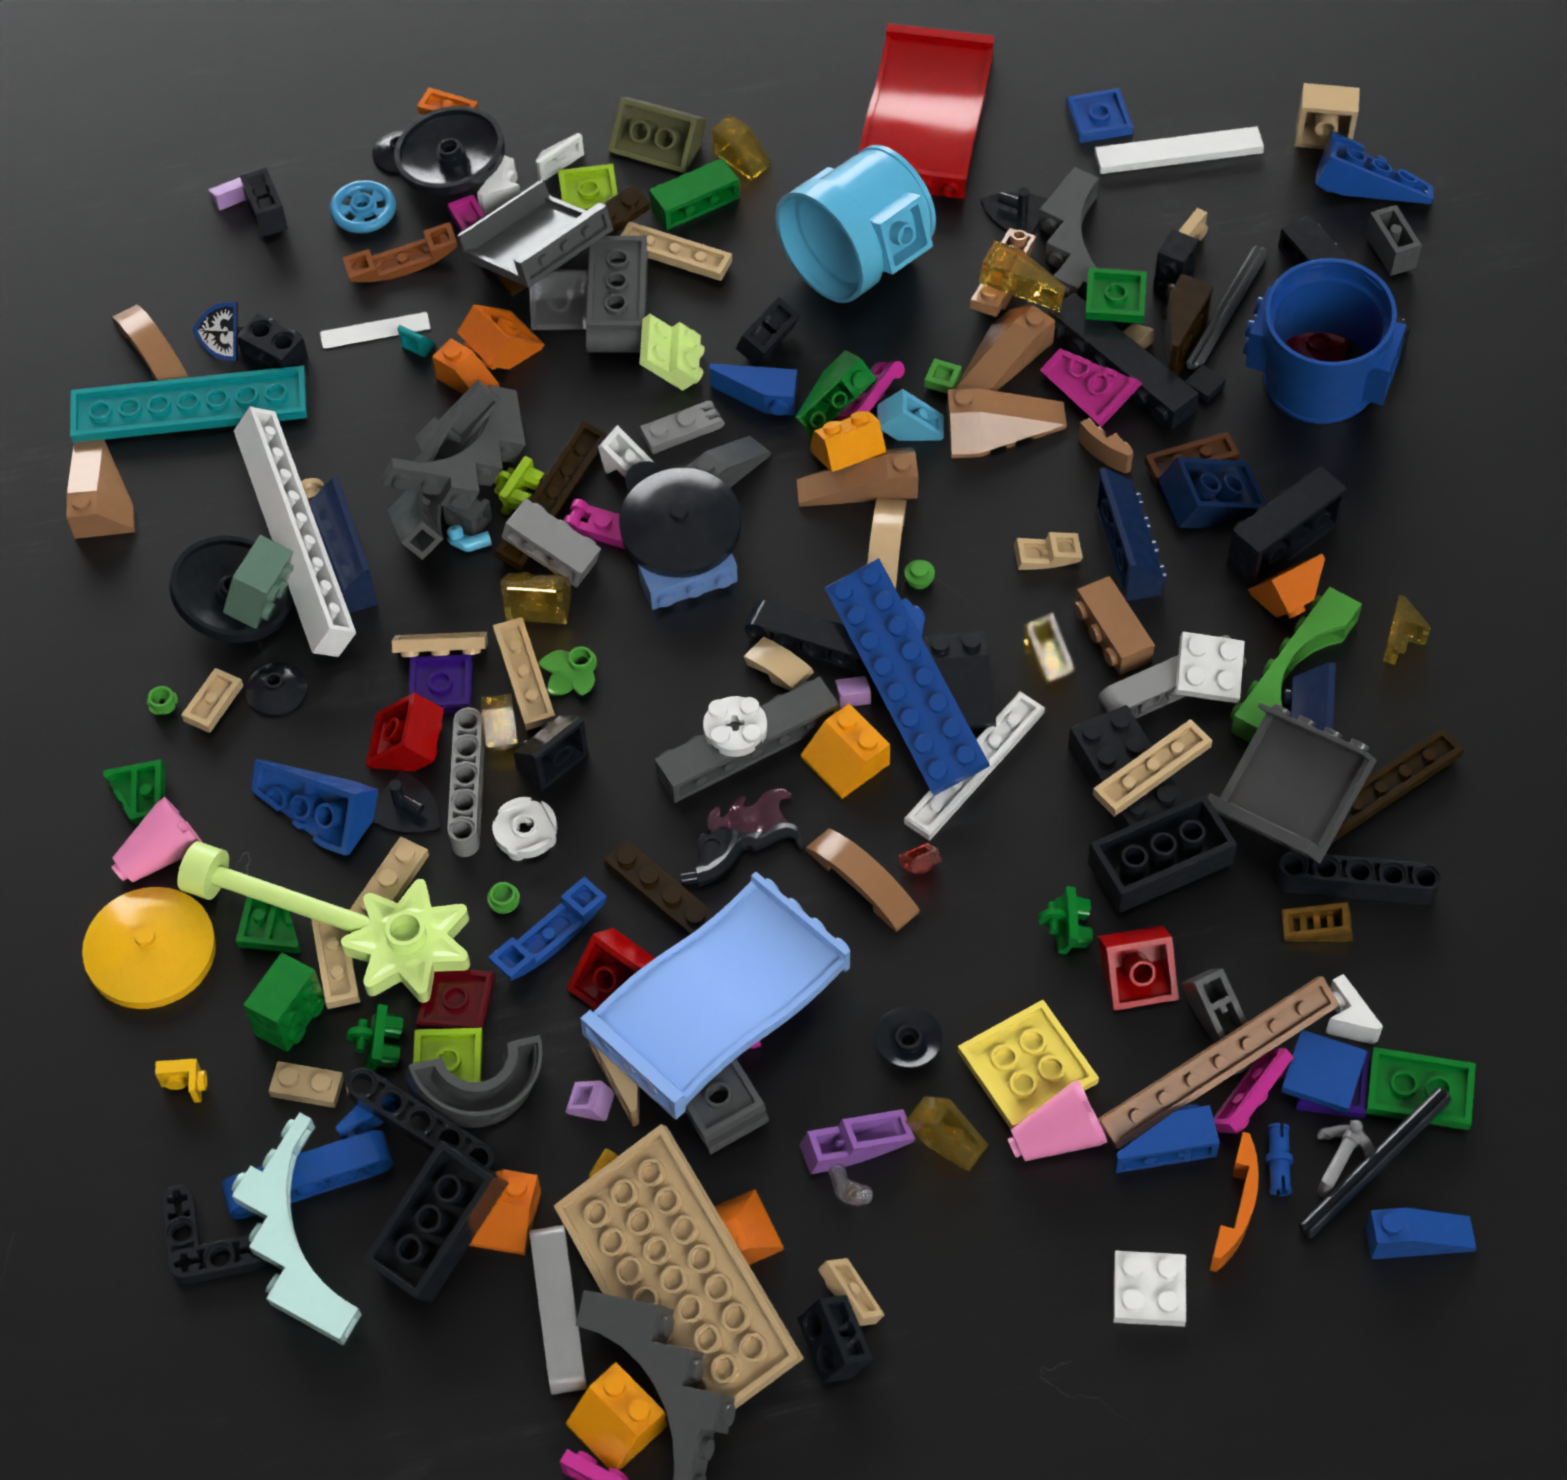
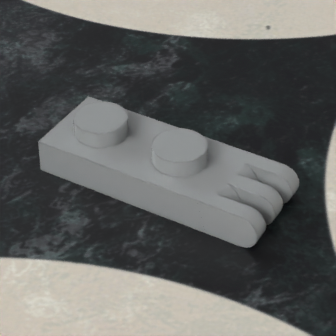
M708 400L640 426V432L651 453L655 454L721 429L725 423L719 417L720 414L715 409L713 402Z

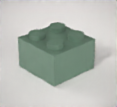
M259 535L232 578L223 613L257 629L262 619L268 621L275 608L273 602L276 598L282 599L289 585L286 581L294 568V565L290 564L294 551Z

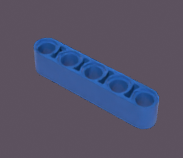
M381 1130L367 1131L298 1154L292 1177L291 1203L382 1174L391 1169L393 1160L384 1132ZM260 1166V1167H257L256 1169H258L259 1171L263 1172V1170H264L265 1168H263L262 1166ZM240 1173L226 1178L221 1183L228 1213L232 1219H244L256 1215L236 1204L232 1197L234 1193L232 1186Z

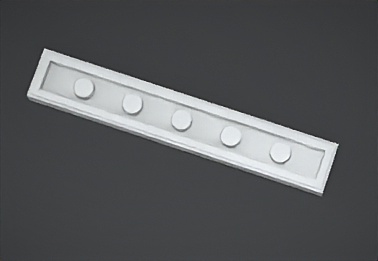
M1258 126L1095 147L1094 154L1100 174L1261 154L1263 153L1264 145Z
M1019 691L997 715L996 727L986 728L976 739L990 766L936 796L929 790L904 818V824L930 841L1045 712V707Z

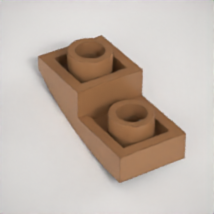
M1091 418L1080 422L1078 441L1088 452L1117 471L1125 474L1131 471L1134 454L1128 442H1124L1117 433L1107 437L1105 431L1100 426L1097 427Z

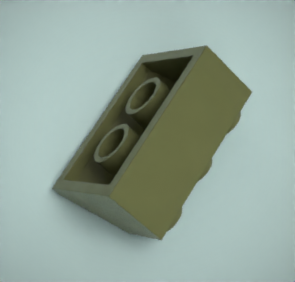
M620 97L608 152L686 173L701 146L707 119L638 99Z

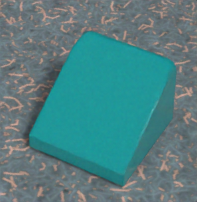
M402 325L397 327L401 347L425 357L435 346V342Z

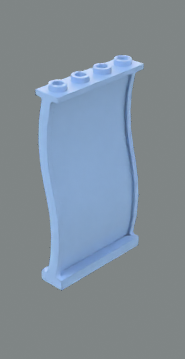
M754 872L751 875L750 883L713 918L636 972L594 1012L589 1010L580 1018L582 1034L676 1120L686 1111V1105L727 1065L798 1013L824 990L842 970L844 972L850 969V949L842 939H835L828 933L824 925L817 918H811L803 912L796 900L793 898L788 899L784 896L771 879H764L760 874Z

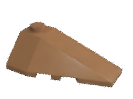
M1034 305L1008 310L990 326L955 389L979 388L998 391L1053 344L1055 320Z
M979 388L947 390L946 413L951 459L982 457L990 454L992 449L1002 446L1009 448L1015 446L1017 441L1029 437L1036 439L1066 429L1067 427L1064 402Z
M104 439L74 442L67 488L66 518L75 539L135 532V508Z
M912 447L886 449L887 452L843 469L834 472L825 469L796 479L799 507L876 501L877 498H918L919 476L916 452Z

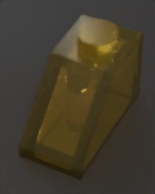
M732 114L711 128L713 153L723 158L749 179H754L771 165V160L752 129Z
M512 693L481 698V715L486 747H494V750L512 748V744L518 743Z
M924 1096L906 1120V1123L925 1145L964 1170L970 1171L988 1146V1143L950 1099Z

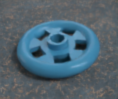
M371 180L355 181L343 186L334 194L330 202V215L337 226L348 232L369 233L384 227L393 218L396 211V199L392 191L379 182ZM364 191L372 192V196H371L370 194H368V193H361V192H364ZM346 198L351 199L348 206L342 204ZM385 201V207L377 208L376 202ZM350 213L355 218L351 221L344 216ZM373 215L376 216V218L373 219V220H370V221H365V220H364V219L369 218V217H371V216H373Z

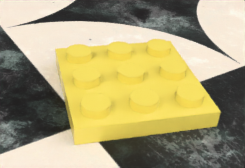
M1044 1000L1035 1003L958 1046L959 1055L1010 1129L1014 1128L1070 1083L1079 1080L1084 1091L1098 1084L1099 1077Z

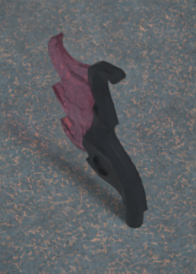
M781 788L771 789L762 794L759 800L749 807L743 806L746 798L743 796L733 803L729 813L724 817L719 816V807L713 809L707 820L710 835L701 833L698 840L699 867H696V871L680 873L681 885L698 884V887L712 883L730 871L742 851L748 849L756 852L780 839H793L797 849L803 850L805 842L801 830L796 825L788 823L779 809L782 799H790L792 794Z

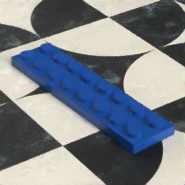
M876 559L825 587L932 794L936 796L989 767L990 764L880 559Z

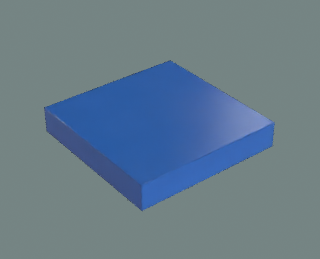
M1119 88L1066 97V106L1079 143L1133 134V125Z
M1301 1030L1293 1053L1294 1058L1290 1062L1281 1092L1348 1114L1367 1051L1306 1030Z

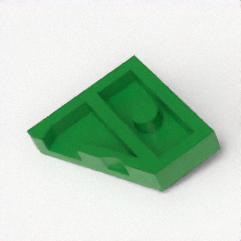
M161 759L103 770L104 777L109 782L114 794L134 825H139L154 805L165 797L166 765Z
M250 897L246 898L236 937L237 946L300 954L301 949L290 912Z

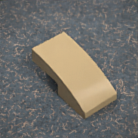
M1049 532L1046 539L1017 538L1013 545L1018 570L1061 567L1081 562L1083 558L1078 533Z
M765 637L743 656L748 666L768 674L773 684L789 691L796 689L814 673L813 669L798 656Z

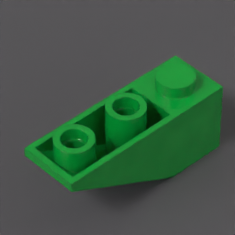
M845 350L823 371L795 417L812 438L814 430L822 428L824 424L833 421L877 379L860 357Z

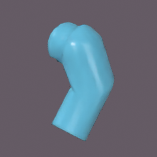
M453 525L447 530L449 544L462 551L472 552L492 545L488 531L470 536L463 533L460 525Z

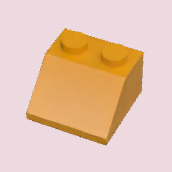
M858 411L853 413L850 418L842 421H830L824 424L822 428L814 430L810 445L811 453L831 472L887 452L880 420L869 411Z
M847 704L823 722L802 752L801 759L843 799L890 765V743L850 704Z
M615 1362L588 1387L565 1424L608 1470L615 1468L620 1471L667 1427L665 1411Z

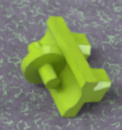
M524 456L516 469L509 467L507 471L501 470L494 481L496 484L494 492L498 494L499 499L503 503L501 513L509 516L513 509L517 510L525 498L530 500L532 494L525 492L527 488L536 491L545 478V473L533 467V460Z

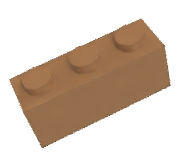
M1110 576L1077 589L1074 611L1080 620L1085 621L1091 639L1094 643H1099L1103 649V655L1107 664L1114 666L1119 676L1152 662L1155 644Z

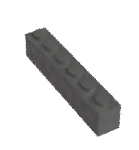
M821 677L812 681H805L796 689L784 695H777L768 703L760 706L765 712L767 719V735L763 743L761 740L760 744L755 746V751L748 755L740 757L725 756L719 753V749L715 748L712 744L710 746L703 734L694 736L687 743L675 749H668L655 758L656 775L673 802L676 803L816 733L826 719L839 711V703ZM739 722L728 724V726L732 727V731H738L739 726L743 725Z

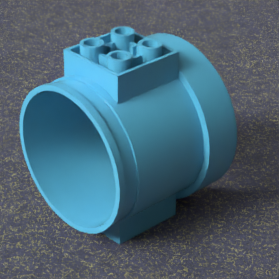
M871 145L837 168L827 167L783 196L776 208V227L780 242L788 259L804 281L825 298L838 303H848L875 286L883 272L893 275L933 247L931 237L936 227V213L931 195L913 166L894 150L881 145Z

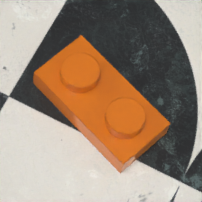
M429 87L418 103L417 110L418 114L424 115L436 109L450 106H467L479 109L477 101Z

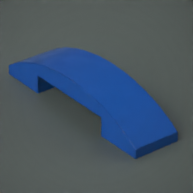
M584 876L561 895V904L518 940L511 937L492 953L488 960L511 981L529 973L569 943L595 916L606 902L607 896Z

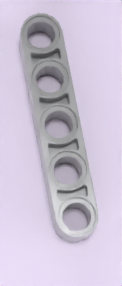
M1228 635L1220 636V637H1223V638H1229V639H1231V637L1228 636ZM1178 655L1106 687L1098 696V701L1106 713L1127 705L1136 719L1185 697L1184 695L1175 694ZM1243 656V667H1244L1245 664H1246V659H1245V657Z
M470 707L459 710L453 720L447 829L451 848L460 857H469L478 851L481 834L485 731L480 712ZM467 753H473V754L468 755V756H463V755H465V754H467ZM466 780H472V781H470V782H468V783H462L463 781H466ZM466 807H469V808H470V809L465 810V811H462V810H461L462 808H466ZM462 835H469L463 839L459 838Z
M559 1225L529 1230L551 1395L587 1389L579 1326H576L577 1310L565 1226Z

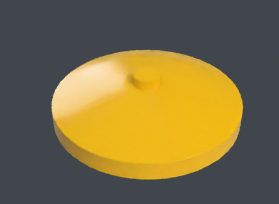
M166 887L136 889L112 900L94 917L83 941V963L94 987L108 1000L118 1005L135 1009L162 1007L188 995L206 977L215 957L216 936L212 922L205 909L198 901L186 893Z

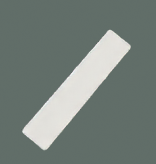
M423 312L321 331L322 346L326 349L399 335L397 328L399 325L414 332L430 329L428 314Z

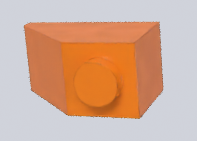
M452 338L432 356L436 379L463 395L478 379L487 387L489 385L499 387L498 381L477 355Z

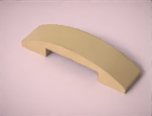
M877 498L867 564L879 558L896 589L907 500Z

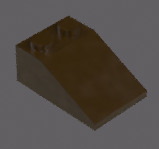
M1183 274L1180 275L1176 284H1170L1165 296L1168 304L1163 313V319L1166 320L1164 330L1166 367L1177 376L1208 324L1214 287Z

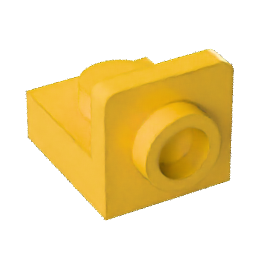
M197 1059L156 1061L155 1075L162 1088L180 1090L188 1086L194 1103L202 1102V1091L207 1090L208 1079L206 1070H201Z

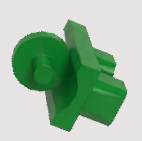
M1066 886L1064 889L1065 894L1054 901L1048 902L1047 909L1041 911L1038 915L1039 924L1048 927L1049 934L1056 935L1057 953L1067 954L1072 947L1087 948L1093 940L1092 928L1078 925V919L1086 920L1090 915L1091 903L1090 899L1076 896V887Z
M377 1004L376 1014L371 1016L370 1028H367L368 1020L359 1019L357 1027L347 1030V1040L355 1044L356 1053H364L365 1045H368L365 1068L376 1072L378 1066L396 1067L400 1057V1046L384 1044V1036L399 1039L403 1029L404 1018L387 1013L388 1005Z

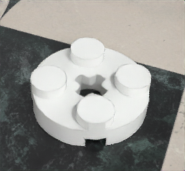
M732 696L721 700H714L709 704L708 711L704 716V736L710 746L712 744L715 748L719 749V753L725 756L740 757L748 755L755 751V746L760 744L761 740L763 743L766 738L767 719L765 712L759 706V702L753 697ZM732 722L743 724L739 726L738 731H732V727L728 726Z
M519 797L506 802L498 810L495 822L493 820L492 830L497 846L504 853L508 854L510 859L515 861L539 856L553 847L557 840L558 828L554 811L547 803L532 801L531 797ZM520 824L533 825L529 832H519Z

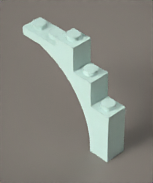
M299 1112L296 1119H290L281 1133L283 1140L276 1150L271 1149L262 1164V1167L265 1168L263 1172L250 1166L246 1173L241 1172L232 1186V1191H234L232 1197L236 1204L265 1219L264 1223L259 1222L250 1234L249 1241L251 1244L249 1248L252 1253L283 1270L281 1275L276 1273L267 1286L266 1292L269 1294L266 1299L270 1305L344 1345L362 1314L359 1308L338 1296L325 1285L311 1269L298 1244L291 1213L293 1171L298 1154L315 1128L312 1119Z

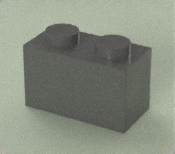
M1394 205L1371 212L1365 236L1390 276L1417 268L1422 244L1398 206Z

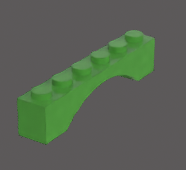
M1329 587L1323 596L1317 595L1311 604L1310 614L1307 617L1302 616L1295 626V634L1292 638L1286 637L1278 651V657L1275 660L1271 658L1267 662L1262 672L1264 676L1260 681L1254 680L1246 694L1247 699L1244 703L1238 702L1230 715V718L1233 719L1231 733L1250 743L1266 715L1265 712L1258 708V705L1262 703L1272 708L1275 703L1282 706L1281 688L1289 673L1300 661L1313 652L1330 645L1342 643L1357 623L1362 603L1332 587Z

